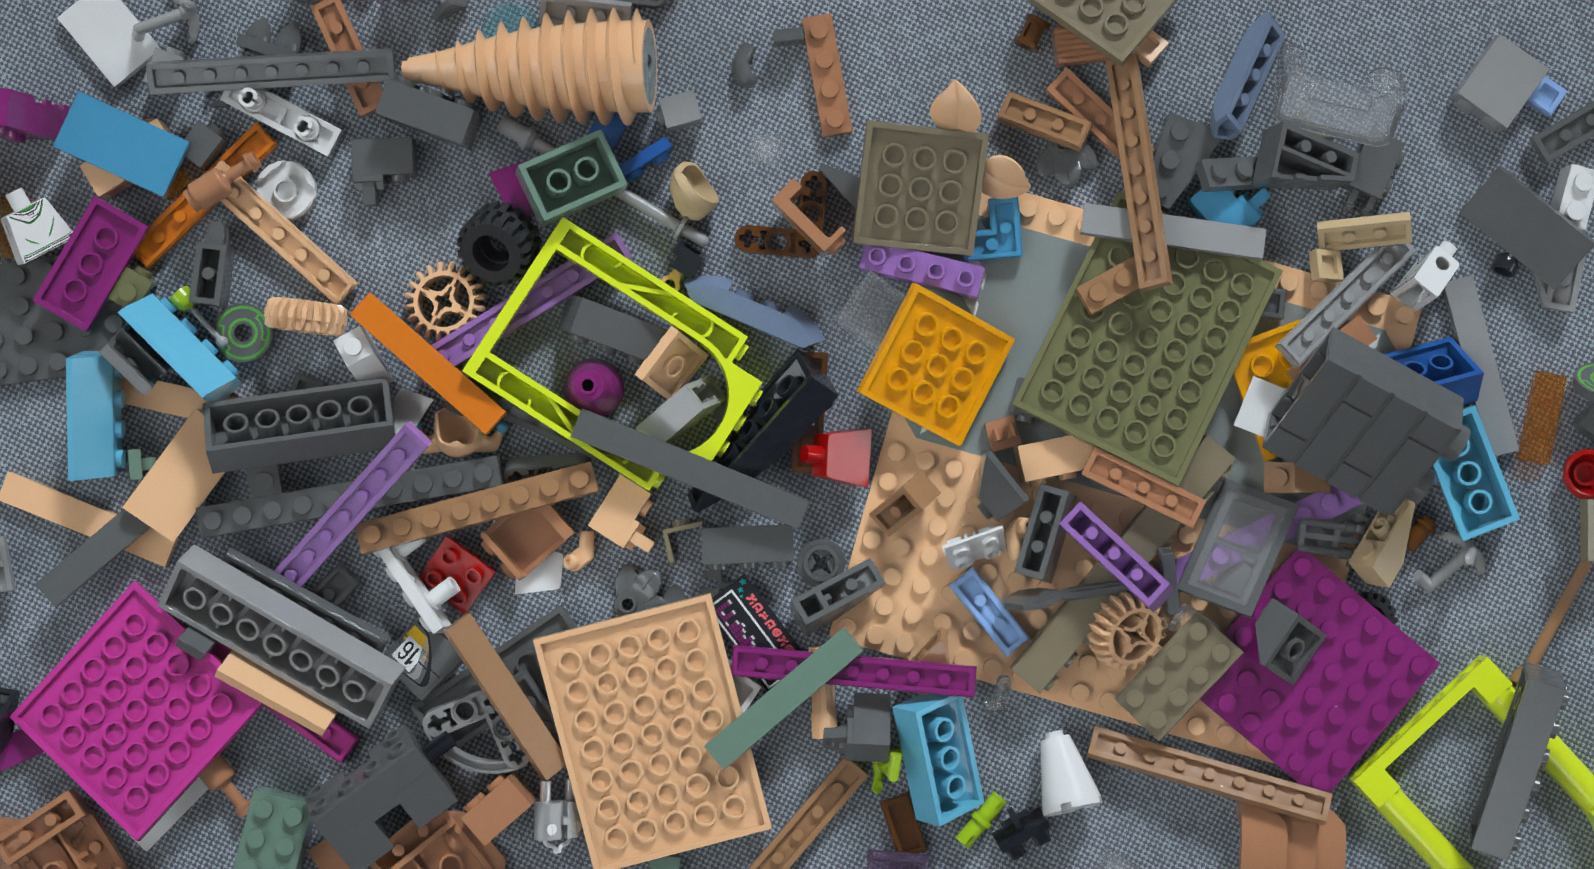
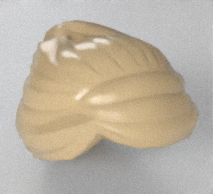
M683 161L673 170L669 187L675 207L682 217L686 216L689 220L699 221L708 215L709 212L713 211L719 203V196L707 181L701 168L695 163Z

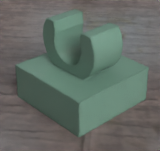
M140 449L127 450L128 481L142 480V471L150 470L157 461L156 457L141 458Z

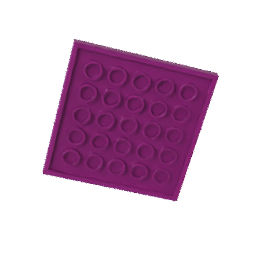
M1296 546L1268 579L1252 618L1250 619L1238 614L1223 632L1244 654L1200 700L1296 782L1330 793L1441 663L1309 552L1297 550ZM1272 598L1301 615L1327 635L1293 686L1260 664L1255 623L1260 617L1263 608L1269 604Z

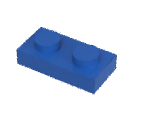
M665 136L619 165L625 180L628 179L629 182H633L645 174L643 169L653 163L655 166H659L671 158L669 153L673 151V148Z

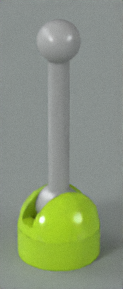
M184 286L178 289L170 297L169 302L180 312H191L216 339V345L219 348H225L228 345V339L218 334L195 308V303L189 302L190 288Z

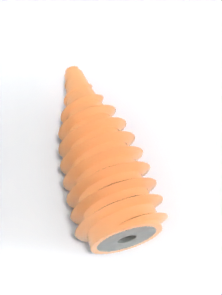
M613 7L608 21L598 22L591 8L586 21L583 23H576L572 13L568 10L561 25L554 26L548 13H545L541 26L531 29L525 16L521 18L518 31L508 33L502 21L499 23L495 36L485 38L481 30L478 29L475 41L461 45L459 40H457L455 47L441 51L436 49V52L409 57L407 61H402L401 73L403 78L414 83L441 87L447 93H452L453 91L461 92L466 101L474 103L478 97H481L491 112H496L501 103L505 102L508 112L515 118L519 117L524 107L527 106L532 118L536 121H541L547 109H550L554 119L559 124L566 121L569 112L573 111L576 120L581 125H585L589 121L592 112H596L600 123L607 126L611 122L614 113L618 112L623 124L630 126L637 112L651 113L655 106L657 92L656 42L651 21L642 20L638 9H635L632 20L621 21L615 7Z

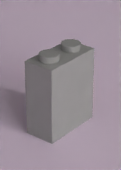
M1499 34L1489 42L1450 98L1456 102L1455 106L1460 111L1466 114L1472 113L1480 119V124L1491 132L1497 131L1499 133L1509 127L1550 69Z

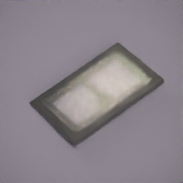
M1226 478L1220 487L1178 582V591L1251 619L1299 505Z

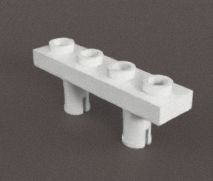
M248 87L240 90H224L220 98L221 101L328 157L331 156L343 133V130L264 88L252 89Z
M426 538L373 552L376 557H381L386 564L385 571L390 579L398 582L403 589L402 596L411 607H415L421 615L419 621L422 626L433 634L443 633V630L449 627L451 623L442 612L440 606L461 591V589L452 577H448L431 591L427 590L406 557L427 541Z

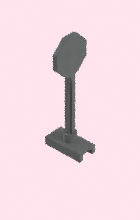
M1170 546L1157 548L1158 573L1175 590L1163 604L1168 614L1181 613L1174 553L1171 552ZM1117 580L1073 586L1064 590L1040 587L1018 590L1004 596L1003 601L1005 609L1027 611L1046 608L1063 599L1078 600L1120 594L1121 591L1129 593L1130 591Z

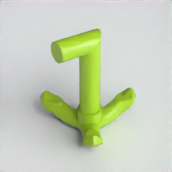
M901 747L890 749L888 762H872V790L875 794L878 795L883 790V773L891 782L898 781L903 757Z

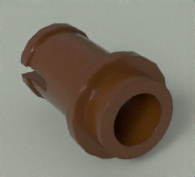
M1424 514L1420 518L1416 517L1415 520L1417 522L1410 529L1407 549L1413 554L1431 533L1433 535L1436 533L1435 529L1438 526Z

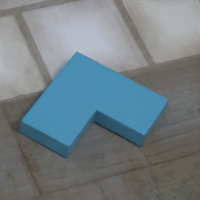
M1018 196L1010 199H987L990 229L976 230L973 256L962 255V262L1023 257Z

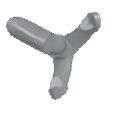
M171 0L174 4H178L179 7L134 24L133 40L140 42L148 32L181 20H188V44L193 45L198 36L200 26L196 4L191 0Z
M1442 532L1441 537L1448 538L1451 542L1459 544L1462 548L1430 578L1423 571L1417 570L1412 576L1413 580L1430 594L1462 565L1469 566L1474 562V566L1477 568V575L1484 574V556L1469 539L1461 541L1458 533Z

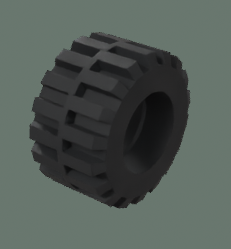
M493 202L491 205L486 204L480 210L478 209L461 228L460 236L456 243L460 247L457 253L459 257L464 259L462 262L464 268L468 267L471 270L470 274L474 278L479 276L481 282L487 284L490 281L492 286H499L501 283L507 286L513 281H518L532 265L541 249L538 247L541 244V237L536 236L539 230L537 225L531 224L533 219L529 215H523L521 208L513 209L512 204L506 202L503 206H501L500 202ZM490 236L501 240L507 247L508 252L497 248L491 241Z

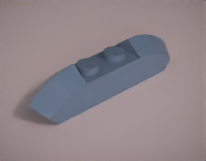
M1268 10L1244 34L1217 91L1210 117V128L1213 138L1232 140L1242 133L1286 36Z
M704 275L683 280L692 301L721 316L802 350L825 340L814 321L803 311L789 304L785 314L780 312L781 306L767 300L764 301L763 305L752 300L754 295L738 288L735 293L731 292L734 280L725 277Z

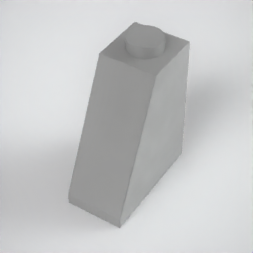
M711 376L704 377L685 384L636 427V430L670 444L727 401V397Z

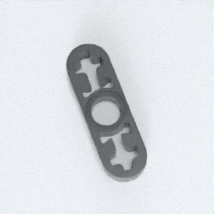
M582 453L513 457L504 464L503 478L506 483H511L545 474V472L540 470L543 467H551L556 471L561 468L590 462L591 459Z

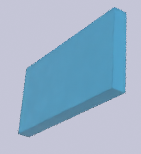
M78 91L53 147L166 198L192 143Z

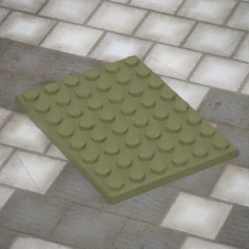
M1118 190L1111 207L1127 209L1124 192ZM1095 237L1011 406L1179 487L1283 270L1263 260L1259 261L1167 247L1172 285L1145 292L1139 289L1090 316L1076 294L1075 289L1134 256L1132 242Z

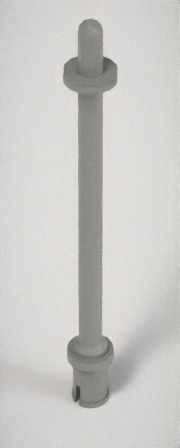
M508 115L501 119L497 127V132H501L519 143V147L524 150L526 148H534L540 153L545 154L556 149V147L540 139L535 128L532 126L527 128ZM626 188L624 192L615 195L617 198L674 230V240L677 241L682 235L699 246L705 247L709 244V238L687 225L689 222L688 217L685 216L680 221Z

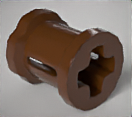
M1028 13L1024 17L1026 22L1020 35L1015 36L1013 42L1029 52L1037 53L1039 50L1037 45L1044 30H1048L1050 24L1046 20Z

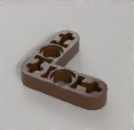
M810 171L802 177L800 182L802 195L799 197L798 209L803 213L807 207L816 208L820 213V217L813 224L823 232L827 180L822 173ZM812 177L817 178V182L822 184V188H817L815 198H821V204L814 201L803 202V197L810 198V188L805 187V183L811 182ZM745 225L737 230L734 237L737 248L747 254L812 259L819 254L815 248H811L810 253H804V248L799 247V243L805 242L806 239L795 229ZM746 231L752 232V237L761 238L760 232H767L764 240L766 249H759L761 243L752 242L750 247L747 248L743 241H739L740 236L743 237L746 235ZM775 234H782L787 240L786 247L780 251L773 250L769 245L770 238Z

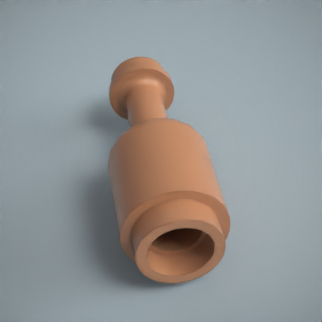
M252 151L248 154L245 153L243 154L244 160L227 171L221 172L218 168H213L195 179L183 191L187 202L198 212L201 209L206 210L232 193L231 183L250 170L255 173L258 171L257 169L262 167L257 156Z
M220 753L199 777L210 791L222 790L236 807L234 813L242 818L248 813L251 799L247 801L234 786L232 777L235 775V771Z

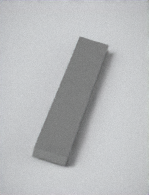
M1084 203L1080 235L1132 242L1128 209ZM1162 214L1166 243L1169 248L1259 261L1263 259L1267 229Z
M1410 243L1377 246L1274 347L1294 368L1299 367L1318 348L1333 327L1338 329L1417 250Z
M1473 275L1449 281L1443 289V294L1456 343L1484 372L1478 401L1472 403L1476 406L1495 457L1519 451Z

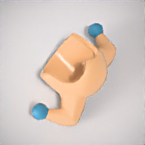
M446 408L436 412L434 433L430 436L422 431L421 421L416 426L432 441L423 454L443 452L453 458H464L474 452H494L498 450L504 433L509 430L508 423L500 421L496 425L497 431L492 436H486L467 418L454 415Z

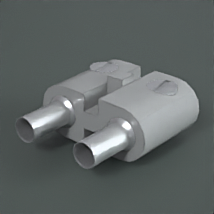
M565 778V799L551 801V781L547 780L540 781V801L534 802V840L543 841L547 848L553 849L554 854L561 853L562 848L568 846L572 838L581 837V820L570 778ZM561 838L567 839L558 848L554 844L548 843V841L561 840Z

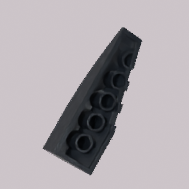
M798 349L762 388L763 393L756 402V407L749 417L746 418L732 441H729L730 444L722 457L718 456L716 463L755 478L777 461L804 433L809 432L821 414L832 407L835 399L838 397L832 382ZM692 487L687 494L693 510L697 513L722 499L695 487Z

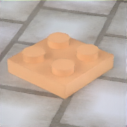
M671 326L634 375L666 399H669L685 384H688L709 355Z

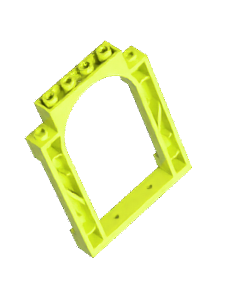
M562 217L462 372L606 463L645 490L649 491L652 486L658 489L666 475L570 437L581 410L491 353L557 252L700 343L699 345L713 356L721 368L726 382L727 402L725 412L713 435L702 445L688 452L710 461L716 455L721 458L730 444L726 440L732 429L738 432L747 418L743 415L744 410L748 404L754 407L763 393L759 389L762 384L760 380L732 363L734 359L740 361L749 346L745 344L748 336Z
M1482 655L1475 658L1347 777L1431 869L1474 868L1407 797L1385 769L1470 690L1504 725L1515 689L1511 686L1512 682L1488 657ZM1556 735L1555 739H1549L1546 749L1550 750V754L1544 770L1581 808L1594 830V774Z

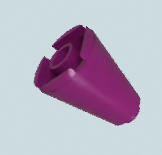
M598 358L585 359L574 365L568 372L564 383V394L568 403L579 410L583 408L603 417L616 410L622 401L625 390L624 382L618 369L610 362ZM592 380L594 383L593 389L586 391V384Z

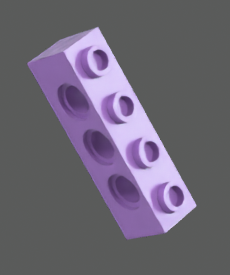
M866 244L864 245L859 265L860 271L908 284L917 283L924 288L977 301L985 275V267L912 249Z
M1081 501L1059 523L1076 542L1153 613L1175 591L1165 578Z

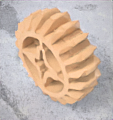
M438 262L437 272H435L431 265H427L426 271L429 274L425 277L423 273L418 271L416 276L421 282L419 284L413 281L409 282V286L416 289L415 293H405L406 298L413 300V303L405 305V310H415V313L411 314L408 320L410 322L419 320L414 329L420 332L427 328L424 333V337L430 339L434 332H436V342L444 338V334L447 336L478 317L476 316L477 311L486 312L487 310L486 307L478 305V301L486 300L487 296L476 293L484 287L483 284L476 283L472 285L477 276L474 278L469 274L465 278L467 268H464L463 265L456 273V263L454 262L449 263L447 270H445L443 262ZM453 278L451 284H447L442 291H434L428 288L437 280ZM461 283L465 286L469 295L468 309L463 307L458 301ZM450 295L449 300L452 302V306L450 308L445 306L441 310L443 307L439 302L441 297L447 298ZM424 296L429 298L434 305L431 321L427 319L423 311ZM451 313L463 316V319L455 325L439 327L441 320L444 321L447 315Z
M272 297L267 300V305L264 309V324L269 328L316 335L341 336L345 333V327H347V309L341 305L296 298Z
M1121 591L1117 597L1110 595L1107 604L1101 603L1102 609L1100 612L1093 613L1096 620L1088 624L1091 630H1093L1087 635L1091 641L1089 647L1094 652V655H1096V658L1109 668L1114 670L1117 668L1125 671L1127 668L1135 670L1138 663L1146 664L1148 656L1154 657L1153 651L1156 648H1162L1159 641L1166 637L1163 629L1168 626L1164 619L1166 614L1161 609V606L1153 613L1132 592L1128 593L1126 591Z

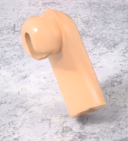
M1027 517L1014 519L1004 533L1010 561L1018 560L1022 547L1021 541L1025 537L1030 520Z
M580 531L579 547L563 558V565L567 570L579 571L593 560L595 531Z

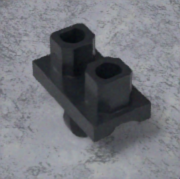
M1009 807L1006 811L1010 818L1000 823L1002 828L991 833L1001 852L1006 853L1013 861L1024 856L1026 851L1021 843L1030 838L1033 839L1036 846H1042L1051 840L1048 831L1050 825L1039 807L1029 813L1027 809H1024L1015 814L1012 807Z

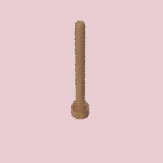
M1580 561L1526 662L1539 664L1592 565L1591 561ZM1519 666L1518 670L1514 669L1509 678L1516 686L1523 666Z

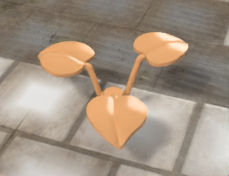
M956 79L934 99L930 108L931 119L939 128L977 132L981 123L982 114L977 102L970 92ZM996 155L986 160L982 193L995 199H1010L1020 196L1030 189L1031 185L1022 167L1014 159L1004 155Z

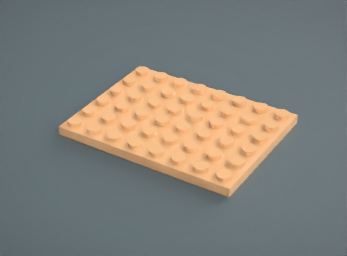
M711 593L533 639L593 869H620L772 829L752 748L750 747L723 770L704 747L742 714Z

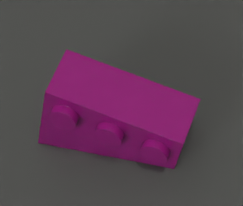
M0 88V138H6V141L14 143H25L26 138L55 141L67 117L69 106L52 104V101L42 99V103L34 102L33 95L12 89Z

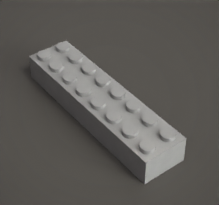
M195 544L177 561L158 604V607L368 729L371 728L385 709L406 668Z

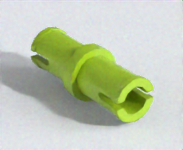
M992 791L991 795L977 812L973 810L970 814L972 818L955 838L970 850L971 846L985 829L989 830L992 827L990 823L1008 803L996 792Z

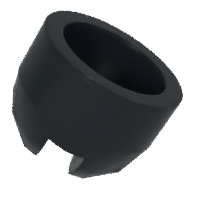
M1502 252L1495 258L1491 269L1501 276L1512 278L1516 274L1519 261L1513 256L1509 258V252Z

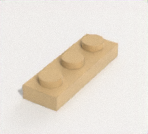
M1410 212L1317 222L1319 249L1338 251L1412 243Z

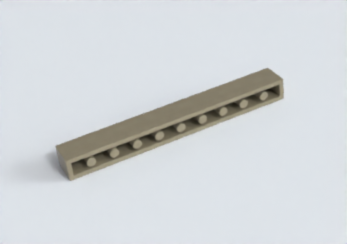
M1203 435L1179 487L1208 500L1215 491L1212 489V486L1218 479L1223 481L1234 469L1231 464L1236 458L1210 436ZM1143 506L1119 537L1153 567L1156 562L1153 557L1157 554V548L1170 546L1176 538L1172 534L1179 526L1184 528L1186 525ZM1097 561L1077 586L1117 581V579ZM1110 595L1065 600L1009 668L1037 692L1041 693L1043 689L1049 691L1057 682L1059 677L1056 674L1062 666L1068 668L1077 658L1078 653L1075 651L1082 642L1086 645L1090 642L1087 635L1093 630H1091L1088 624L1096 620L1093 613L1100 612L1102 609L1101 603L1107 604Z

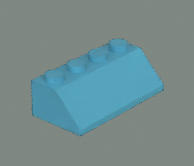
M150 294L122 308L118 312L207 402L226 400L242 384L236 377L240 372L228 360L222 363L215 356L219 351L207 339L201 342L194 335L198 329L188 319L184 318L180 321L173 314L177 309L166 297L159 300L154 294Z
M82 351L66 358L68 481L113 477L122 472V468H125L126 451L122 450V438L126 434V423L121 418V408H124L126 399L125 391L121 390V378L124 376L99 351Z
M1475 405L1463 407L1462 425L1468 427L1471 433L1461 454L1454 461H1449L1440 456L1432 466L1461 541H1466L1520 520Z
M926 694L912 697L893 706L916 820L940 827L984 804L963 697Z

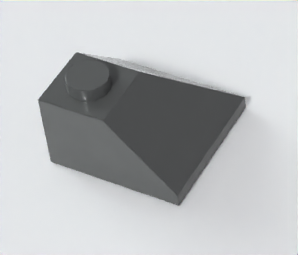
M991 450L985 451L981 455L977 498L981 503L977 507L987 520L993 517L995 521H999L1025 503L1029 497Z
M1273 598L1263 608L1260 617L1255 623L1260 664L1293 686L1327 635L1301 615Z

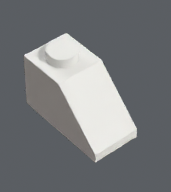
M359 326L333 340L347 368L357 382L387 377L389 384L394 382L370 334L364 327Z

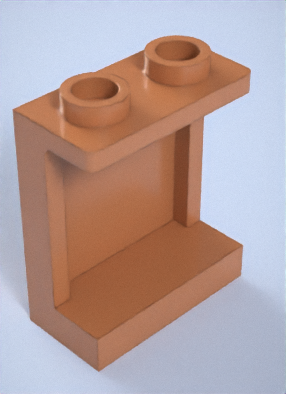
M793 178L772 199V207L823 257L828 253L834 256L845 245L846 240L844 237L846 230L841 226L831 237H827L793 204L802 195V186Z
M549 505L498 519L492 526L480 534L483 539L480 544L490 556L496 554L503 562L500 567L510 579L516 577L520 581L577 532L554 505Z

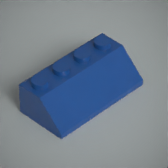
M1452 337L1384 354L1463 397V405L1478 401L1484 372Z

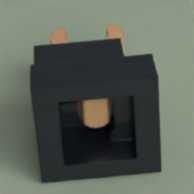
M684 241L678 242L671 252L677 256L671 265L674 269L670 274L661 279L664 283L667 280H673L675 290L678 292L682 287L681 280L683 275L689 279L694 277L707 258L706 255Z

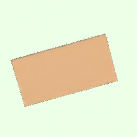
M196 408L193 410L122 507L173 543L196 513V508L201 506L225 473H212L206 454L203 413Z
M234 650L226 657L214 676L320 736H323L339 712Z

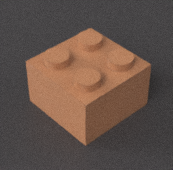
M516 771L509 775L506 773L500 774L486 787L490 791L487 795L480 792L463 807L467 812L461 817L462 821L484 846L525 812L538 798Z

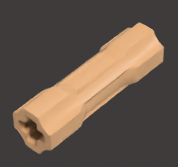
M810 646L808 648L809 651L815 652L821 646ZM824 684L811 695L812 739H823L824 728L837 727L835 687Z

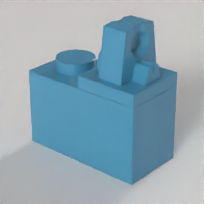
M1201 188L1185 204L1198 219L1251 227L1263 214L1259 207L1271 196L1264 188L1260 189L1251 198L1247 193L1236 198L1233 195L1235 190L1203 192Z

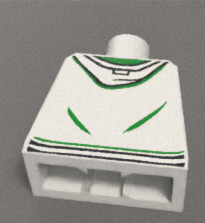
M22 187L5 195L14 212L2 217L1 222L18 265L25 264L68 241L73 231L45 197L30 203Z
M1443 241L1440 246H1434L1420 256L1392 291L1391 295L1403 305L1410 306L1414 312L1436 299L1459 267V262L1454 259L1458 252L1457 248L1447 241Z

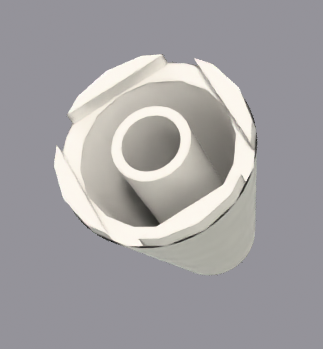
M1062 730L1046 733V739L1040 741L1042 811L1044 817L1071 813L1077 809H1086L1103 803L1102 796L1070 734L1063 735Z

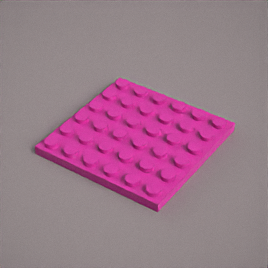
M134 581L10 715V718L136 841H141L265 704L214 677L217 669L223 662L213 652L210 651L200 661L175 646L178 638L187 628L174 615L158 607L159 601L139 582Z

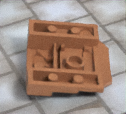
M75 789L67 790L0 835V856L2 858L0 869H129L106 828Z
M1236 800V819L1240 821L1239 869H1345L1346 825L1331 809L1329 810L1327 823L1323 826Z
M445 810L421 828L411 819L393 835L388 837L394 848L370 866L372 869H505L506 859L491 841L484 846L462 821L461 817L466 812Z

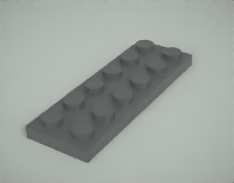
M561 604L496 648L495 651L512 676L527 668L542 691L545 689V684L533 639L577 628V626ZM467 668L440 686L425 703L420 700L410 708L422 724L425 714L430 709L475 691L480 686ZM466 702L460 703L456 708L457 714L461 718H469L474 713L472 705ZM445 709L448 715L441 719H438L436 715H432V721L429 723L430 727L436 726L437 729H442V723L450 718L451 724H456L451 716V709ZM498 713L491 714V717L494 718ZM486 718L449 734L456 742V747L458 748L488 728L489 725Z

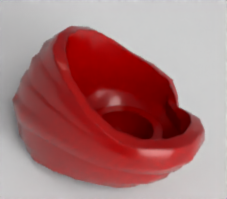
M1593 449L1577 451L1569 456L1563 466V483L1578 499H1594Z

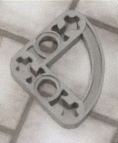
M481 688L436 706L425 714L422 725L430 741L444 731L450 733L486 718L502 758L489 759L477 757L462 751L456 746L443 755L449 761L464 769L485 774H500L521 769L529 762L525 753L522 754L521 761H518L515 757H509L512 754V746L510 742L503 745L502 741H509L514 737L511 733L501 734L497 730L496 724L501 718L498 714L494 718L491 717V714L495 713L496 710L490 702L486 703L487 697ZM463 702L471 704L474 709L473 715L466 719L461 718L456 711L457 706ZM445 709H451V716L456 724L452 725L450 718L442 723V729H437L436 726L430 727L429 723L432 721V715H436L438 719H441L448 715ZM515 740L514 743L519 751L522 750Z

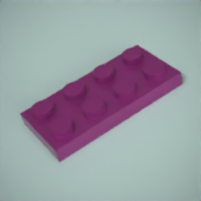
M94 196L32 301L80 329L89 332L106 304L113 287L125 267L129 265L150 227L101 198Z

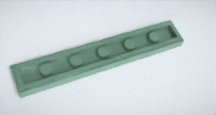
M843 627L704 747L722 769H726L864 650L846 628Z

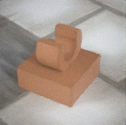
M1014 415L984 423L986 435L993 453L1022 445Z

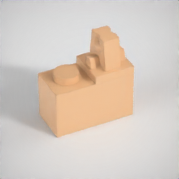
M620 474L588 526L622 548H628L632 551L636 545L650 553L656 542L643 534L646 527L637 518L639 515L645 517L654 503L650 500L653 493Z

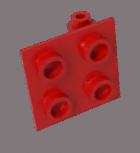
M447 535L420 573L419 578L423 584L432 590L448 577H452L459 585L461 591L447 600V602L465 615L496 573L492 570L493 566L489 567L478 559L479 556L477 554L475 556L471 554V549L466 550L457 542L456 538L452 539Z

